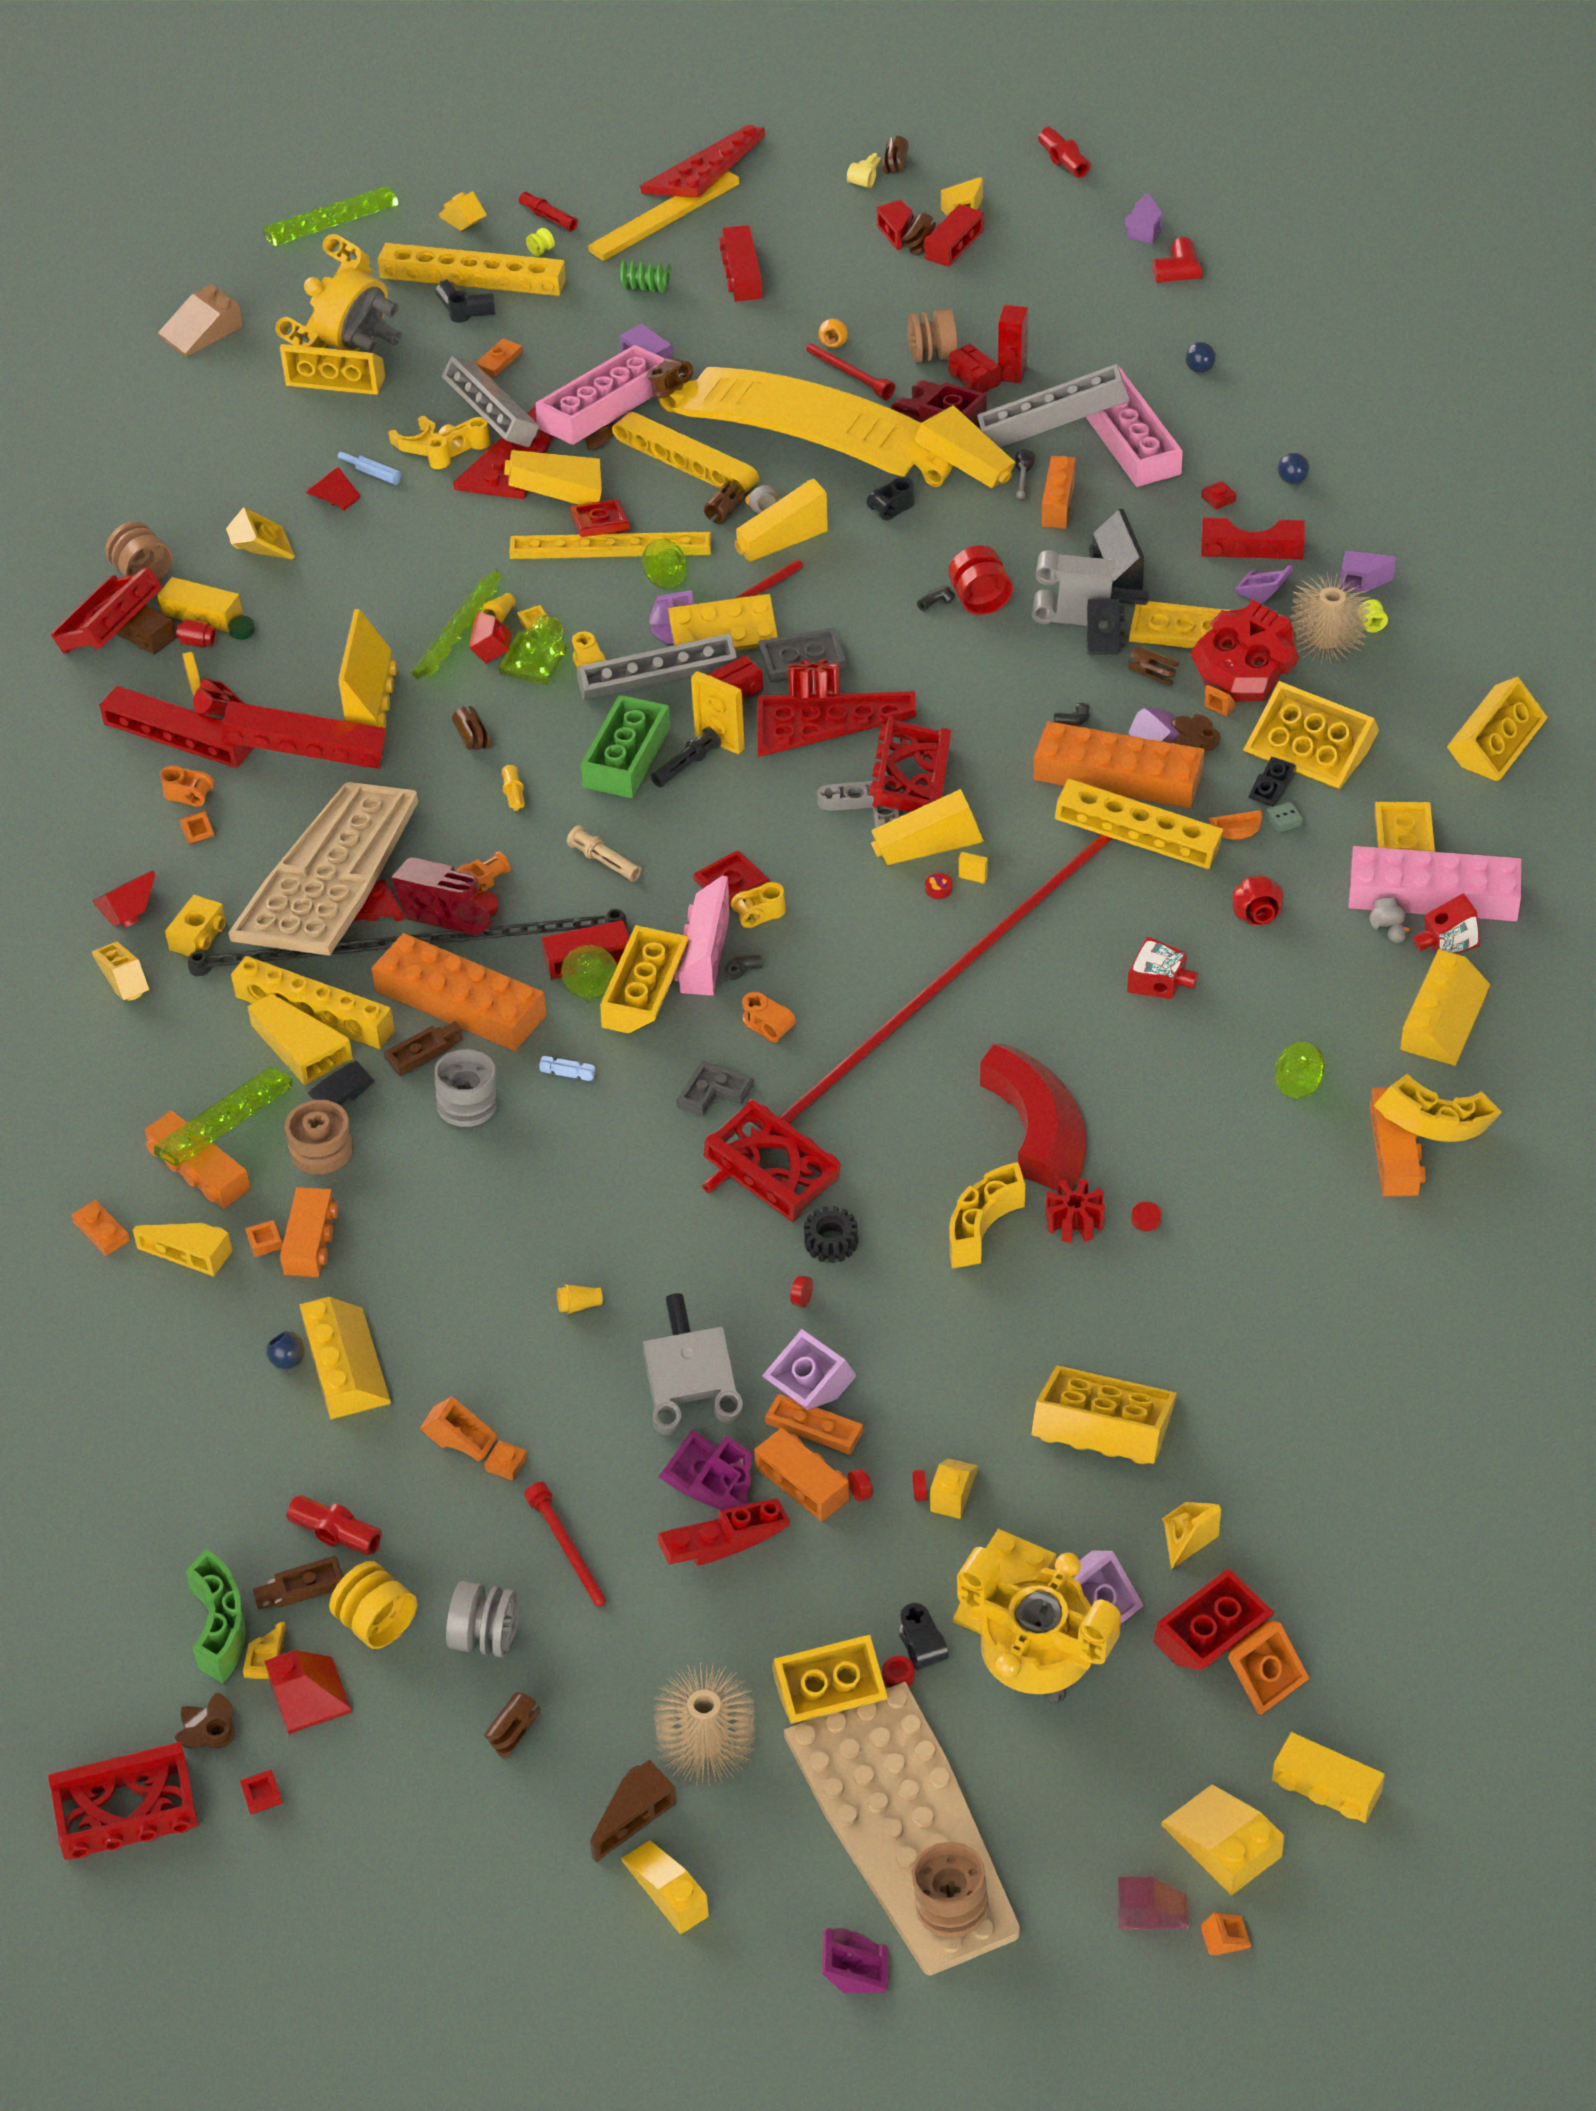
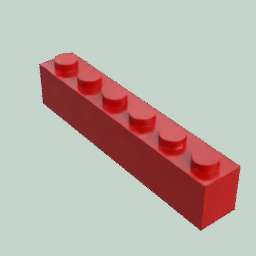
M116 686L99 704L105 725L236 769L253 750V747L221 742L223 720L135 692L131 689Z
M228 701L222 723L221 742L380 769L385 747L386 728Z

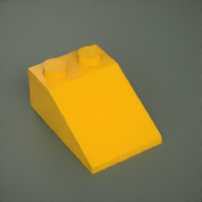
M999 1528L986 1547L999 1559V1578L1006 1582L1020 1576L1038 1575L1042 1568L1056 1570V1553ZM960 1602L953 1617V1623L981 1635V1623L968 1618L967 1615L970 1609Z
M1213 1784L1163 1820L1161 1824L1231 1896L1282 1857L1285 1836L1260 1811Z

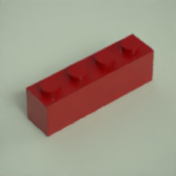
M750 225L722 228V237L718 238L725 278L727 279L728 293L733 292L734 302L762 299L761 275Z

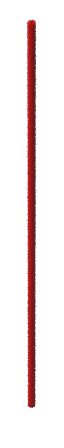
M1102 834L779 1118L789 1123L792 1122L1113 838ZM747 1150L749 1152V1156L746 1157L750 1159L752 1157V1154L749 1150ZM719 1169L702 1184V1187L707 1193H711L729 1175Z

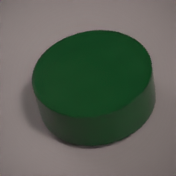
M237 616L228 623L230 636L235 639H247L255 632L254 622L248 616Z

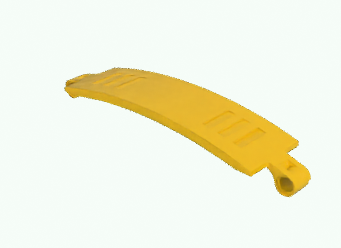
M707 367L697 380L688 381L676 389L670 396L659 399L662 408L668 412L689 417L737 422L785 433L840 451L898 476L905 477L915 464L921 470L924 480L934 487L941 486L953 467L952 464L914 441L921 425L920 422L856 395L801 379L753 370Z

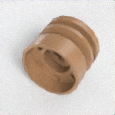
M950 308L934 310L931 322L926 311L921 312L920 322L916 312L909 314L907 339L915 364L922 362L923 353L926 362H931L933 351L936 350L938 359L943 361L949 360L950 352L957 349L955 321Z
M130 521L120 525L112 532L106 543V558L123 577L137 574L142 568L149 567L160 582L171 569L173 562L172 552L146 524L140 521Z
M951 1841L936 1843L925 1849L915 1860L912 1869L918 1918L926 1929L936 1935L949 1938L965 1936L982 1924L988 1912L989 1903L984 1863L975 1850L961 1843Z

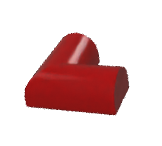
M1187 237L1178 238L1172 243L1170 251L1172 257L1152 260V271L1156 283L1202 278V269L1194 244Z
M203 678L193 698V705L198 713L224 718L228 701L245 702L224 682Z

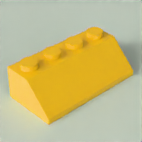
M287 344L280 345L286 386L378 395L385 380L383 358L374 353Z
M1517 676L1493 687L1448 744L1447 748L1462 768L1491 780L1499 781L1548 717Z
M635 925L600 1004L602 1028L629 1034L655 1021L687 947L689 936Z
M1438 949L1404 1023L1400 1050L1456 1066L1490 989V983L1465 956Z
M332 1297L299 1304L304 1329L330 1420L391 1404L363 1308Z

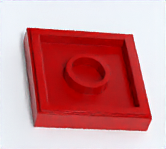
M618 499L570 506V515L580 537L630 530L629 521Z
M739 850L693 873L694 881L702 889L721 876H728L729 905L736 894L770 882Z

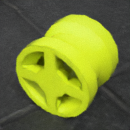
M540 228L536 234H530L526 237V245L529 251L537 257L542 255L545 250L549 251L555 246L554 238L546 228Z
M1375 599L1363 602L1362 604L1369 603L1370 606L1364 607L1363 610L1357 612H1362L1366 609L1367 613H1369L1363 615L1369 619V621L1362 623L1367 627L1366 631L1373 633L1382 630L1388 623V617L1386 612L1383 611L1381 602Z

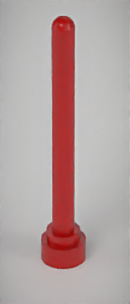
M812 343L806 346L807 352L872 387L878 397L888 400L894 394L895 384L886 378L876 379Z
M793 561L733 599L761 594L803 567L802 561Z
M545 1482L532 1484L524 1492V1497L529 1506L542 1513L593 1603L598 1607L604 1606L606 1597L551 1505L552 1493Z

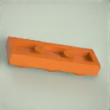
M779 1393L765 1415V1424L778 1429L782 1427L789 1433L851 1455L864 1432L863 1424L817 1407L807 1410L790 1397Z

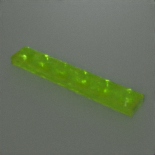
M388 186L379 187L373 191L358 194L355 197L337 201L334 204L316 208L313 211L295 215L280 222H274L263 227V232L271 245L276 246L398 205L397 197Z
M497 569L479 581L410 672L417 680L425 675L430 677L439 669L438 662L444 660L451 653L450 646L456 644L463 637L462 630L468 628L474 622V614L481 611L487 597H491L499 589L497 584L503 576Z
M272 1066L268 1067L155 1144L154 1154L175 1167L179 1166L292 1088L293 1078Z

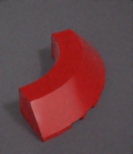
M993 1043L980 1062V1086L997 1094L1008 1104L1012 1103L1019 1112V1118L1026 1132L1024 1142L1018 1151V1164L1022 1176L1056 1191L1058 1182L1066 1179L1067 1185L1073 1192L1080 1179L1086 1155L1084 1121L1077 1103L1063 1082L1038 1060L1010 1045Z

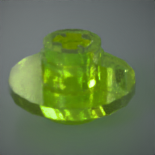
M662 538L654 540L646 546L642 555V566L645 575L651 583L659 588L670 589L677 587L683 582L687 573V562L684 553L677 544Z
M593 945L580 946L570 951L564 959L561 969L562 980L568 991L577 997L586 999L588 1003L589 999H596L605 995L617 965L611 954L603 948Z
M1296 1042L1288 1046L1280 1055L1275 1069L1276 1084L1282 1094L1292 1099H1304L1312 1095L1320 1086L1324 1077L1325 1062L1323 1054L1317 1046L1308 1042Z

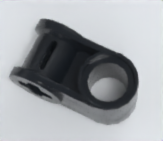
M908 477L895 478L892 482L872 491L867 498V506L872 510L878 511L883 520H891L896 515L913 507V481Z
M910 1603L904 1606L900 1613L901 1625L899 1635L915 1669L919 1670L947 1660L949 1652L946 1642L938 1631L927 1608L919 1603Z

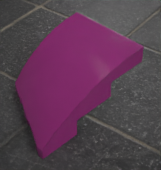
M692 1429L658 1478L682 1493L719 1510L747 1505L748 1489L751 1482L749 1469L752 1463V1453L727 1435L717 1447Z

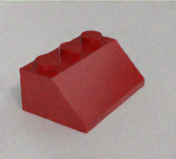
M1228 1568L1160 1619L1156 1624L1153 1643L1175 1665L1203 1671L1273 1617L1274 1611Z

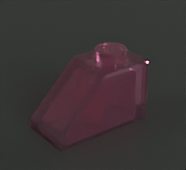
M1118 1877V1929H1188L1187 1896L1185 1893L1154 1877Z

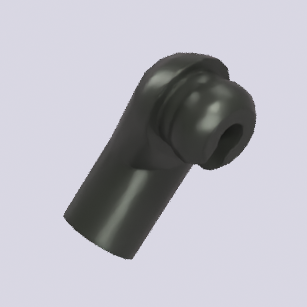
M949 586L931 590L917 601V606L921 611H926L939 599L948 604L955 598V593L951 591L952 588Z
M1077 703L1075 707L1076 712L1071 714L1054 713V722L1078 726L1089 719L1091 714L1089 712L1090 706L1087 703Z
M761 954L734 957L726 965L725 975L731 980H736L748 969L762 968Z

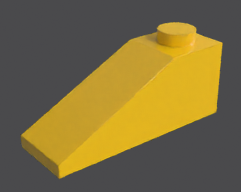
M114 942L92 951V955L115 993L122 1000H135L141 997L143 992L149 990L139 959L119 942Z
M204 1223L135 1226L133 1229L137 1249L213 1277L232 1253L229 1233L220 1227H212Z
M651 1840L622 1857L624 1865L680 1935L709 1917L707 1895L686 1869Z

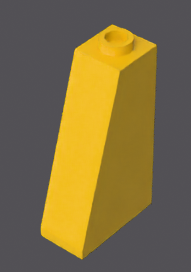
M954 405L921 423L914 438L917 444L988 487L994 488L999 484H1005L1012 477L1011 471L1016 462Z
M511 450L510 460H505L504 475L509 476L510 486L577 505L600 502L602 487L600 459Z
M815 479L809 480L737 528V540L735 541L737 552L743 555L749 562H752L827 532V492Z
M961 789L871 830L875 838L871 845L877 858L883 855L887 865L967 847L984 841Z
M270 994L247 1006L251 1026L303 1085L353 1060L350 1040L346 1036L279 997Z

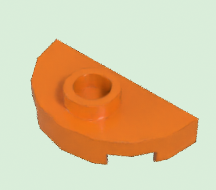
M1262 810L1209 818L1208 824L1222 828L1223 838L1231 840L1245 839L1259 831L1262 825Z

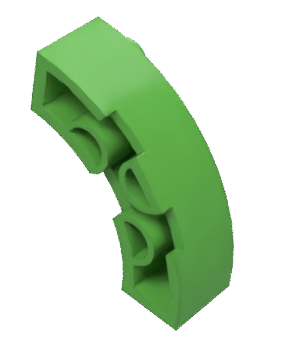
M205 1549L185 1571L191 1593L200 1599L209 1611L205 1628L192 1648L198 1669L224 1684L234 1671L242 1655L246 1639V1619L239 1589L232 1577L231 1571L220 1558L208 1549Z

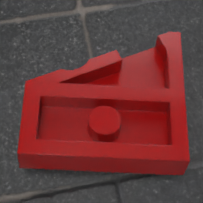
M385 879L376 881L366 902L353 921H378V917H394L395 921L404 920L403 912Z

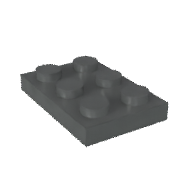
M834 627L759 641V650L770 682L789 679V664H801V660H810L811 663H817L820 659L828 660V663L838 662L840 670L846 669V659Z

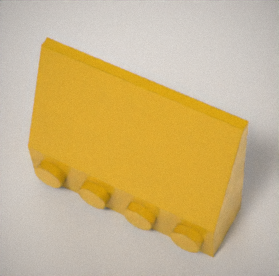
M354 609L338 679L345 721L386 728L385 711L390 709L389 693H393L394 680L392 677L397 675V660H393L391 648L360 609Z
M1279 681L1243 751L1268 762L1272 756L1293 763L1297 768L1295 773L1340 790L1367 755L1379 732V728L1373 717Z
M1056 1365L1036 1401L1031 1436L1039 1437L1042 1441L1049 1443L1061 1442L1070 1444L1071 1447L1079 1450L1091 1449L1100 1451L1108 1457L1121 1456L1130 1458L1138 1464H1154L1161 1450L1177 1398V1392Z

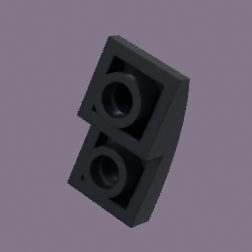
M1271 756L1263 774L1259 773L1248 797L1274 807L1290 784L1297 770L1296 765Z
M356 1060L329 1075L312 1088L308 1094L313 1100H328L341 1105L349 1097L355 1100L375 1080Z

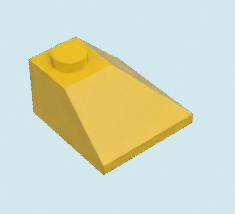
M243 507L226 528L230 543L239 550L244 549L254 554L293 559L295 557L283 526Z

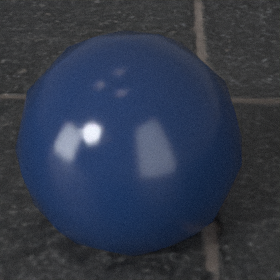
M1197 342L1189 347L1186 352L1185 361L1189 369L1194 372L1204 373L1214 365L1216 354L1212 346L1205 342Z
M1289 453L1281 458L1277 470L1284 482L1298 484L1308 476L1309 464L1303 455Z
M284 1331L269 1341L266 1346V1355L269 1362L276 1368L292 1369L301 1363L305 1348L302 1339L296 1333Z

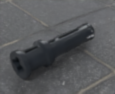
M706 727L696 739L687 741L685 749L658 770L651 773L653 783L657 787H663L665 783L691 763L702 761L706 753L720 747L721 739L716 731Z

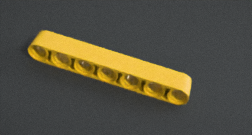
M629 412L612 427L615 438L621 443L718 488H721L726 481H730L729 488L733 484L739 487L737 494L742 489L747 493L760 481L758 472L752 466L635 412Z

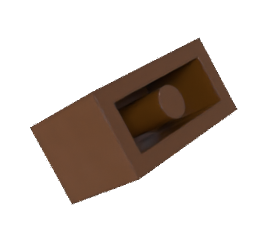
M146 604L117 632L121 638L129 640L140 649L146 650L153 655L176 639L172 619Z

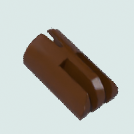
M893 136L888 139L882 162V171L885 174H890V170L893 173L904 170L909 148L908 142L904 137L896 136L894 142Z
M922 213L917 215L902 240H905L904 243L907 248H911L910 253L913 255H918L922 251L926 236L930 235L936 228V222L930 226L933 217L929 214Z
M726 481L704 506V513L709 520L717 514L713 521L714 523L723 522L746 497V492L743 489L737 494L739 488L737 485L733 484L729 488L730 481Z
M1141 646L1136 647L1132 651L1130 656L1136 659V662L1128 661L1129 670L1165 685H1172L1173 680L1165 676H1175L1176 670L1169 666L1178 667V661Z
M465 706L458 708L452 716V721L468 750H479L481 747L483 749L490 748L492 739L475 708L468 706L470 713Z
M515 1693L484 1734L485 1738L488 1739L491 1746L495 1748L497 1754L502 1758H507L541 1713L539 1705L532 1711L536 1701L525 1693Z

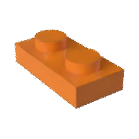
M97 1200L71 1214L73 1223L105 1256L130 1242L129 1233Z

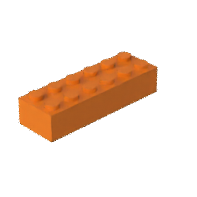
M1047 721L1034 755L1033 780L1065 786L1067 780L1071 779L1124 797L1191 809L1203 774L1204 749Z
M405 933L394 942L371 968L375 992L450 1024L456 1021L462 1029L515 1052L547 1015L543 991Z

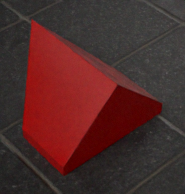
M339 466L306 490L307 494L331 502L332 506L334 504L340 506L342 511H345L360 499V494Z

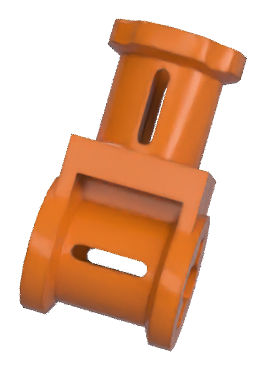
M500 851L494 853L492 858L483 863L476 859L470 864H463L456 869V872L470 874L477 878L480 889L475 895L480 892H486L487 889L494 886V878L502 873L507 874L511 871L507 858Z

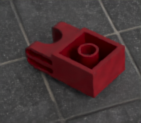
M920 380L911 388L912 399L899 398L890 407V409L922 423L954 405L974 425L980 427L977 415L987 412V394L946 382L938 385Z
M409 857L391 877L407 920L472 935L483 933L492 924L489 911L471 900L480 889L477 878L473 875L456 872L454 867L450 865Z

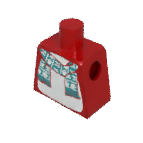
M1464 893L1427 913L1424 916L1425 931L1412 937L1413 943L1419 952L1431 947L1435 954L1438 949L1458 954L1479 947L1477 910Z
M1146 937L1128 972L1127 992L1171 999L1174 997L1179 985L1194 989L1199 973L1186 969L1187 955L1185 952L1151 937Z

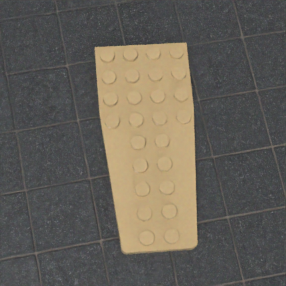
M353 782L345 783L264 880L229 931L230 941L330 956L366 902L419 802L416 791Z
M906 1682L886 1689L887 1700L809 1719L784 1729V1738L824 1816L922 1971L926 1975H934L1019 1938L1020 1926L948 1759ZM950 1841L967 1845L975 1850L982 1859L989 1903L986 1918L976 1930L965 1936L952 1938L936 1935L923 1926L917 1915L912 1879V1869L917 1857L925 1849L936 1843Z

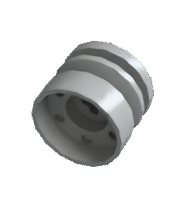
M472 1049L456 1050L447 1053L439 1059L435 1066L436 1107L440 1117L449 1124L459 1127L476 1126L490 1119L497 1109L496 1074L492 1059L483 1052Z
M460 1581L453 1593L448 1612L446 1628L448 1648L471 1652L474 1650L479 1639L482 1655H489L493 1650L495 1657H506L518 1625L519 1600L517 1590L507 1588L502 1594V1589L499 1586H494L486 1599L483 1584Z

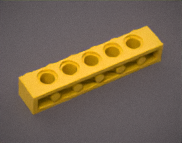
M1067 780L1056 805V820L1209 870L1220 848L1222 828L1075 780Z
M245 956L231 973L236 998L253 1004L273 994L347 1038L381 1050L395 1031L391 1007L257 959Z

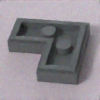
M701 1061L677 1098V1107L703 1116L715 1096L742 1104L754 1086V1078Z

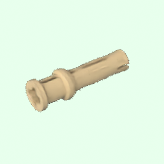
M581 825L575 826L570 831L566 840L570 848L579 849L588 859L599 860L631 882H635L640 877L642 868L605 846L602 838L599 836H592L587 833Z

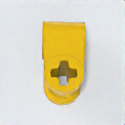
M583 631L573 635L572 645L575 649L573 661L577 671L578 666L605 661L604 654L600 651L593 634Z
M769 882L760 887L736 894L732 898L730 905L733 911L738 912L741 925L745 928H752L758 924L782 917L786 912L783 886L776 882Z

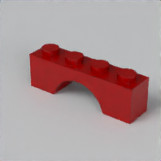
M1203 517L1201 557L1303 560L1305 542L1304 520H1278L1268 530L1249 532L1235 527L1228 518Z

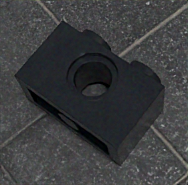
M1088 599L1087 655L1119 654L1120 648H1124L1125 634L1120 632V622H1124V606H1119V599ZM1109 621L1113 625V630L1110 633H1103L1099 629V623Z

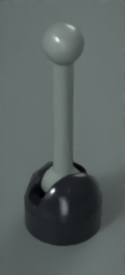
M1026 449L1017 451L1014 460L1016 468L1021 471L1019 490L1016 493V497L1019 500H1023L1026 497L1024 491L1026 471L1033 467L1035 459L1034 453Z

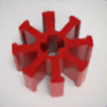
M820 659L817 663H811L810 660H801V664H789L790 695L800 694V698H809L812 694H816L819 698H826L828 693L834 695L840 693V667L838 662L828 663V660Z
M1080 1178L1077 1191L1072 1192L1067 1185V1180L1064 1179L1058 1182L1057 1194L1052 1193L1050 1190L1046 1194L1045 1217H1047V1229L1053 1234L1055 1230L1062 1228L1063 1242H1072L1074 1230H1078L1083 1236V1241L1088 1242L1093 1239V1227L1098 1228L1099 1231H1102L1104 1228V1193L1100 1188L1088 1193V1180Z

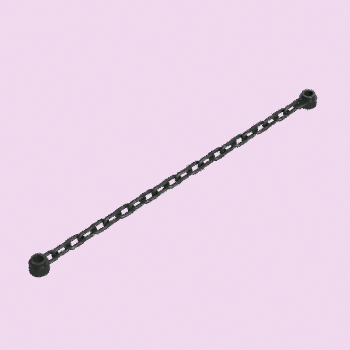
M611 909L606 915L490 926L484 931V935L479 936L466 933V937L456 938V934H462L463 932L455 930L411 934L410 936L417 939L430 937V941L424 942L441 944L570 931L620 920L624 921L627 928V919L620 909ZM604 919L605 923H598V920ZM590 921V924L581 925L580 922ZM572 922L573 926L563 927L562 923ZM555 924V928L545 929V925ZM537 926V930L527 931V927ZM519 928V931L510 932L509 929ZM491 930H501L502 933L492 934ZM448 935L449 939H439L438 936ZM400 936L339 942L337 946H341V949L333 950L331 955L389 949L393 944L385 945V941H396ZM377 942V946L367 947V943ZM359 944L360 948L349 949V945ZM279 948L207 955L203 951H194L190 954L187 963L189 972L192 975L204 976L210 972L211 967L240 964L244 955H252V958L262 962L323 955L307 952L296 954V951ZM288 951V955L278 956V952ZM270 953V957L260 958V954ZM225 957H234V960H232V961H224V960H225L224 958H225ZM216 958V962L210 963V959Z

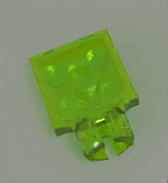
M542 615L537 618L531 630L528 632L518 631L510 645L509 651L506 652L498 667L499 673L509 677L548 685L567 650L566 642L561 641L564 631H562L563 624L557 618L551 616L547 625H544L548 616Z

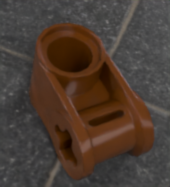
M668 357L658 366L649 370L647 377L651 380L654 388L653 396L659 399L670 396L676 389L691 379L693 367L688 361Z

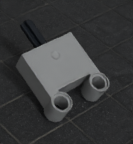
M1046 550L1038 556L1036 579L1044 585H1052L1060 581L1059 594L1056 596L1055 593L1049 590L1038 591L1034 596L1032 618L1040 624L1054 622L1087 626L1088 599H1119V603L1147 605L1149 593L1142 590L1112 587L1115 560L1062 555L1055 551ZM1102 621L1098 626L1100 628H1107L1108 621Z
M674 1293L666 1296L665 1300L673 1336L643 1341V1354L654 1404V1429L662 1435L675 1433L681 1422V1411L677 1404L716 1397L714 1403L716 1418L725 1424L735 1422L741 1415L743 1400L735 1389L723 1326L691 1332L683 1294ZM730 1400L736 1404L737 1409L727 1413L720 1408V1404L723 1401ZM663 1412H670L675 1416V1421L671 1424H663L659 1421L658 1416Z

